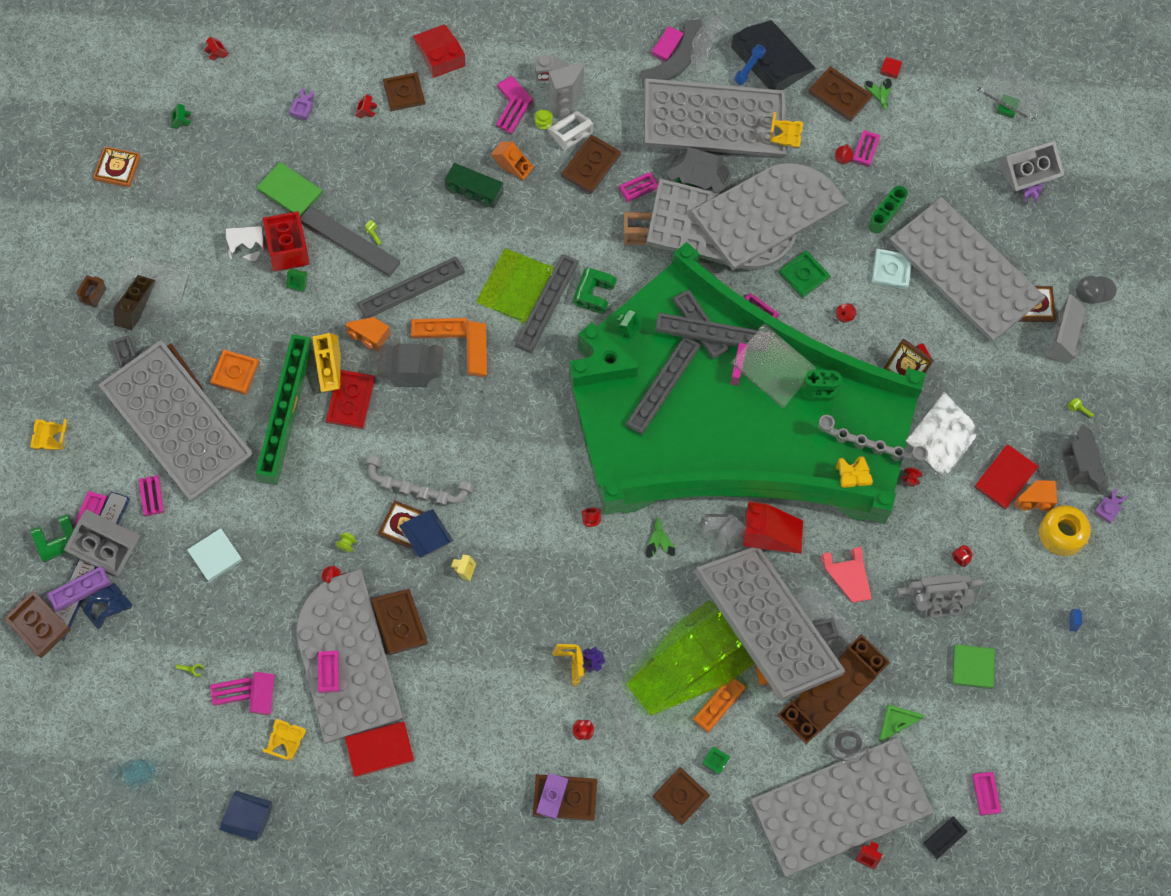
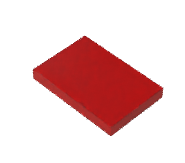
M340 370V389L333 390L326 423L364 429L376 379L375 375Z
M1007 444L974 488L1006 510L1039 466Z
M405 721L345 737L355 778L415 762Z

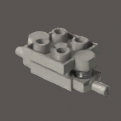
M960 574L921 578V581L912 582L909 587L897 588L898 597L910 595L911 600L915 601L917 609L923 611L924 618L963 614L964 606L974 602L975 597L972 588L984 587L983 578L971 580L970 575L960 576Z

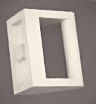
M575 111L547 130L561 148L566 150L592 134L593 123L589 118ZM576 119L581 123L564 135L558 132V130Z

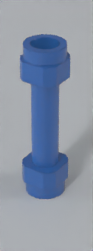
M757 44L751 51L753 55L743 70L738 71L735 75L734 80L736 83L743 85L747 81L748 73L758 58H762L765 54L766 49L763 46Z

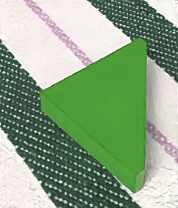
M888 704L879 741L882 742L924 718V715Z

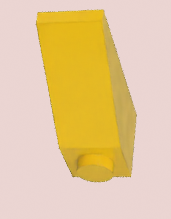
M332 333L313 336L321 392L340 389L341 353L338 336Z

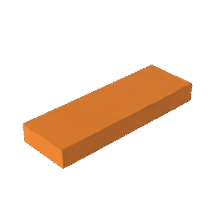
M467 318L411 319L412 339L467 337L466 323L468 320Z
M468 321L466 323L467 375L485 377L487 375L486 324Z
M730 675L693 718V721L709 733L747 687L733 675Z

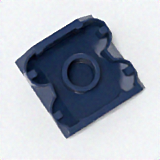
M433 509L399 525L403 536L412 545V553L415 556H419V558L425 557L454 541Z
M235 791L222 819L220 830L244 837L249 841H257L262 836L271 814L272 801Z

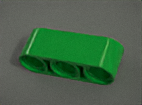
M895 186L873 212L869 222L870 231L881 233L900 211L908 196V191L905 187Z

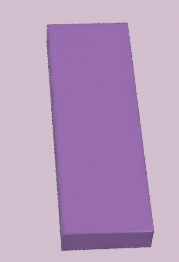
M100 566L47 593L54 610L59 612L111 585V582L103 566Z

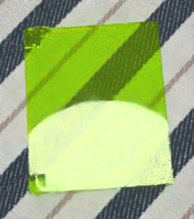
M505 248L476 303L526 323L555 268Z

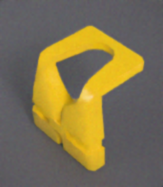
M774 112L770 142L786 147L800 148L803 122L775 120L776 112ZM774 126L779 128L783 133L773 137Z
M36 419L33 429L35 434L32 435L30 447L36 450H63L65 447V431H68L67 419H64L63 425ZM61 432L59 443L55 440L54 436Z
M864 456L858 457L852 465H849L844 458L838 459L835 469L840 472L841 487L872 485V476L869 474L870 470Z
M557 644L552 655L572 656V687H576L584 676V661L581 648L576 644ZM563 649H576V653H573V652H570V651H561V650H563Z
M276 719L267 749L263 748L262 751L292 761L301 744V739L305 736L306 729L296 725L291 726L285 721ZM284 744L287 750V757L275 753L273 750L279 745Z

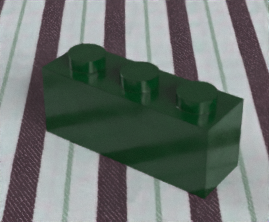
M453 163L445 178V189L450 193L463 195L467 200L480 202L484 207L495 208L503 193V182Z

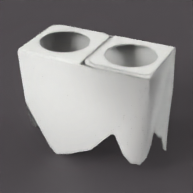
M262 227L226 229V256L228 252L229 258L232 259L231 252L233 253L241 243L251 249L254 243L257 242L265 253ZM258 251L243 256V258L255 261L260 253Z

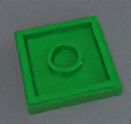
M807 250L778 272L802 299L830 279L831 276Z

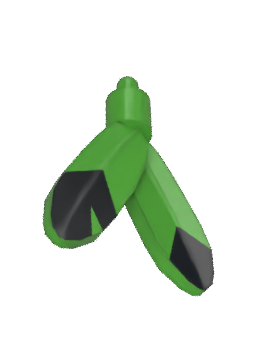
M889 78L885 79L881 90L873 82L866 81V89L880 101L881 107L886 110L888 106L887 97L892 87L891 80Z
M657 517L656 523H654L655 532L651 536L646 548V556L648 558L654 556L659 544H661L668 555L675 556V547L663 532L662 522Z

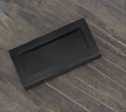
M953 816L923 844L938 859L968 831Z

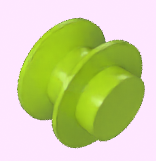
M543 109L535 114V125L539 129L545 130L552 126L553 116L551 112Z
M348 532L339 534L341 541L335 542L338 549L344 552H353L351 545L357 544L355 536Z

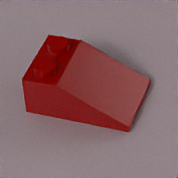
M445 24L413 35V39L433 78L466 66L465 54L458 40Z
M299 211L263 217L273 271L310 265Z
M748 501L745 514L743 546L801 554L803 520L769 504Z

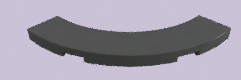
M701 19L684 21L683 41L670 59L654 68L641 70L643 89L645 79L670 80L680 75L691 64L701 42Z

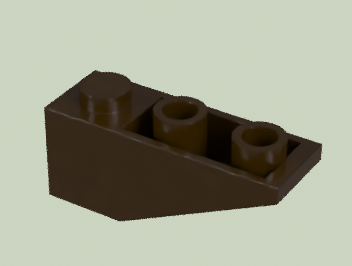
M137 275L114 307V326L133 330L141 318L155 285L154 279Z

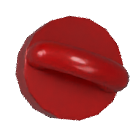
M845 144V146L838 147L835 152L836 161L840 164L851 162L853 151L849 145Z
M594 507L584 509L582 511L583 524L587 527L599 525L601 522V510Z
M962 545L952 552V558L961 567H966L971 562L972 551L968 546Z
M335 565L325 568L322 572L323 582L330 583L331 578L342 575L341 571Z

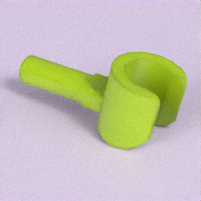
M369 220L365 224V231L371 234L379 246L382 243L374 232L377 225L372 220Z
M1075 398L1067 404V407L1073 412L1079 409L1090 418L1094 416L1093 413L1084 408L1079 398Z
M195 664L193 667L176 665V669L188 671L196 678H200L202 675L196 674L194 672L195 669H204L201 664Z

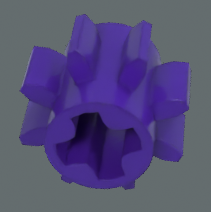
M597 647L591 650L590 648L583 651V667L589 673L593 670L596 672L601 670V665L606 662L603 656L604 652L597 650Z

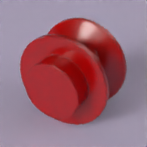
M850 303L839 305L836 309V317L843 323L852 321L856 317V309Z
M914 467L905 468L904 472L907 475L901 478L904 484L910 487L919 485L920 481L918 478L923 476L921 471Z
M589 720L575 721L572 727L573 736L577 740L591 739L594 733L592 722Z

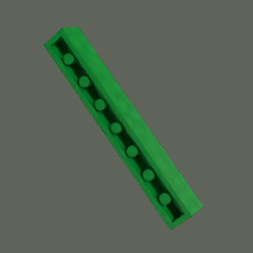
M291 334L255 473L259 482L278 485L312 351L310 337Z

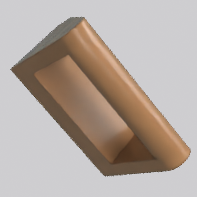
M624 212V245H646L649 228L628 227V219L651 220L652 212Z

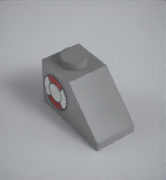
M554 55L535 56L536 82H549V71L567 67L570 64Z

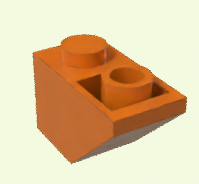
M513 141L500 142L490 154L501 168L521 180H524L534 168Z
M374 317L347 322L345 325L347 335L353 340L358 339L368 349L373 348L377 351L391 334L390 327Z
M1036 480L1016 500L1014 508H1020L1025 511L1032 508H1037L1040 511H1050L1057 504L1056 481Z

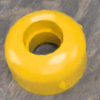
M1061 505L1051 509L1044 516L1039 526V537L1043 545L1050 552L1060 556H1070L1078 553L1084 545L1088 544L1091 535V525L1087 516L1078 508L1070 505ZM1065 523L1069 525L1073 530V536L1063 534L1058 524Z

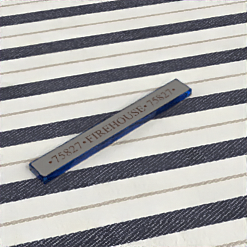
M111 491L100 516L119 525L130 498ZM79 558L68 583L98 567ZM83 599L59 612L55 611L69 628L76 617ZM67 634L61 639V641L65 640Z

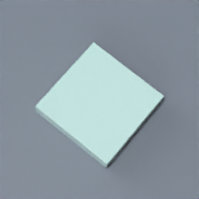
M876 249L871 283L908 290L912 264L899 252Z
M221 528L187 549L208 582L243 561Z

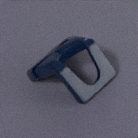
M115 583L102 588L90 596L84 607V613L97 629L102 627L106 617L132 608V603L125 595H122L123 592ZM93 602L106 603L105 611L95 619L91 612Z

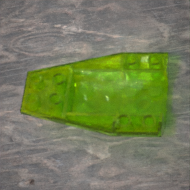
M708 600L674 626L626 686L648 714L653 716L727 685L754 665L755 662L716 604Z

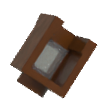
M86 275L76 295L81 302L97 308L107 288L101 278Z

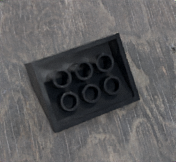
M772 20L748 26L733 35L731 48L745 64L753 55L751 51L757 44L766 49L764 56L758 58L751 70L768 89L784 90L815 70L812 63Z

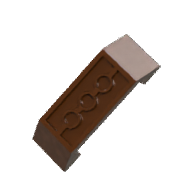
M862 634L838 658V661L845 670L842 676L802 692L793 702L791 701L777 714L806 745L821 733L890 664Z

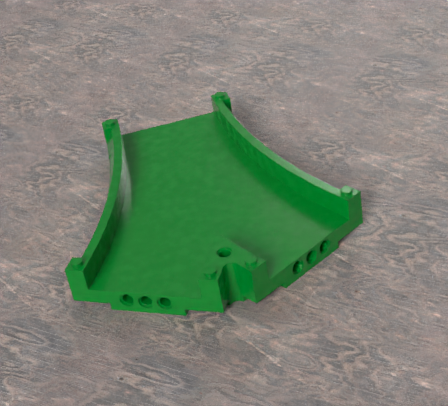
M685 242L673 253L672 263L599 326L591 322L578 333L577 350L586 358L569 361L568 377L604 515L618 512L623 514L636 512L659 500L725 496L775 498L835 506L850 518L863 522L870 520L885 524L888 520L896 497L894 492L903 459L894 461L891 455L887 453L876 455L873 449L868 447L857 449L854 443L850 441L839 443L836 437L821 431L818 427V422L823 415H830L835 421L833 427L835 429L844 428L850 434L856 436L863 434L869 440L875 442L881 440L887 446L893 448L900 446L905 450L917 399L922 391L926 373L907 368L905 374L901 375L835 350L790 327L743 298L699 263L700 253L688 242ZM689 289L711 322L770 333L767 352L746 349L738 386L731 385L738 347L727 345L729 351L712 360L701 342L692 339L701 344L698 352L644 434L641 436L626 427L627 421L683 338L655 332L658 313L683 317L673 302V298ZM629 310L636 312L640 322L631 338L624 336L622 329L618 327L620 322L616 321L619 314L626 316ZM833 370L841 375V383L833 400L807 401L800 396V389L805 374L808 371ZM830 377L829 380L834 384L835 380L833 377ZM825 390V392H827V395L831 394L829 390ZM864 456L870 470L869 474L872 476V485L841 487L840 472L835 469L838 459L844 458L849 465H852L858 457Z

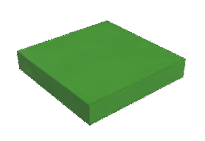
M955 644L953 650L952 685L993 689L995 649Z

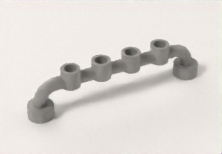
M823 415L818 422L819 429L836 437L837 442L845 443L850 441L854 443L857 449H863L864 447L873 449L876 455L887 453L891 455L894 461L905 459L923 462L928 456V449L923 445L916 446L912 453H909L900 446L893 448L887 446L884 441L879 440L875 442L869 440L863 434L856 436L850 434L847 429L833 428L835 421L830 415Z
M368 455L365 463L368 465L370 478L377 483H381L380 488L391 491L392 487L399 488L398 493L409 496L410 492L417 493V498L428 501L429 497L435 498V503L446 506L447 502H462L468 494L473 493L475 487L469 482L460 481L458 490L461 492L459 495L453 496L443 491L438 492L425 486H417L407 481H399L389 476L378 475L376 468H380L382 464V459Z

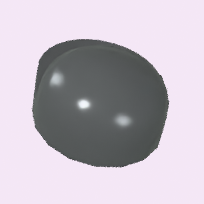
M1087 276L1078 283L1076 292L1083 302L1095 304L1113 299L1116 295V286L1107 277Z

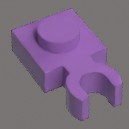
M302 88L300 90L301 98L294 99L289 113L292 117L307 120L313 107L311 101L314 99V92L311 90L309 95H305V89Z
M1043 182L1023 189L1025 202H1027L1029 197L1034 198V203L1038 202Z
M1117 489L1113 490L1110 494V499L1105 497L1094 511L1096 515L1109 524L1122 509L1118 504H1122L1126 499V495L1121 499L1116 497Z

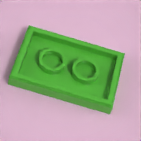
M281 162L257 186L259 192L290 213L299 211L300 218L323 194L320 188Z

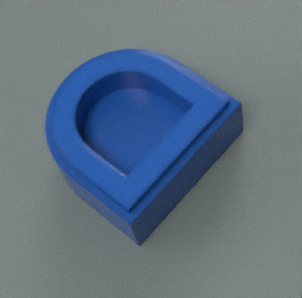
M1071 609L1069 631L1076 632L1082 625V612L1080 609Z

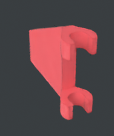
M861 547L851 550L853 560L832 564L831 552L823 553L821 560L824 569L852 603L872 599Z

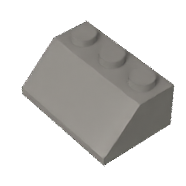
M583 62L549 71L548 101L555 118L566 117L572 114L581 99L584 83Z
M1055 141L1046 142L998 158L1002 175L1014 191L1064 176Z
M1071 294L1068 295L1059 310L1047 358L1067 364L1070 363L1072 358L1075 359L1078 354L1079 348H1076V345L1081 341L1083 332H1080L1081 327H1084L1087 316H1084L1086 308Z
M86 509L64 550L97 567L103 566L105 571L119 577L140 535Z

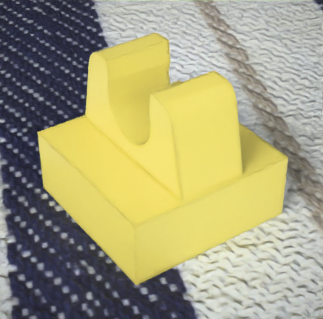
M463 555L461 560L454 559L451 567L455 568L454 571L463 580L470 581L476 562L471 556Z

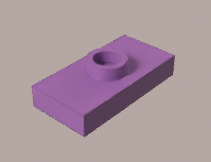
M548 773L536 814L557 819L568 783L567 778Z

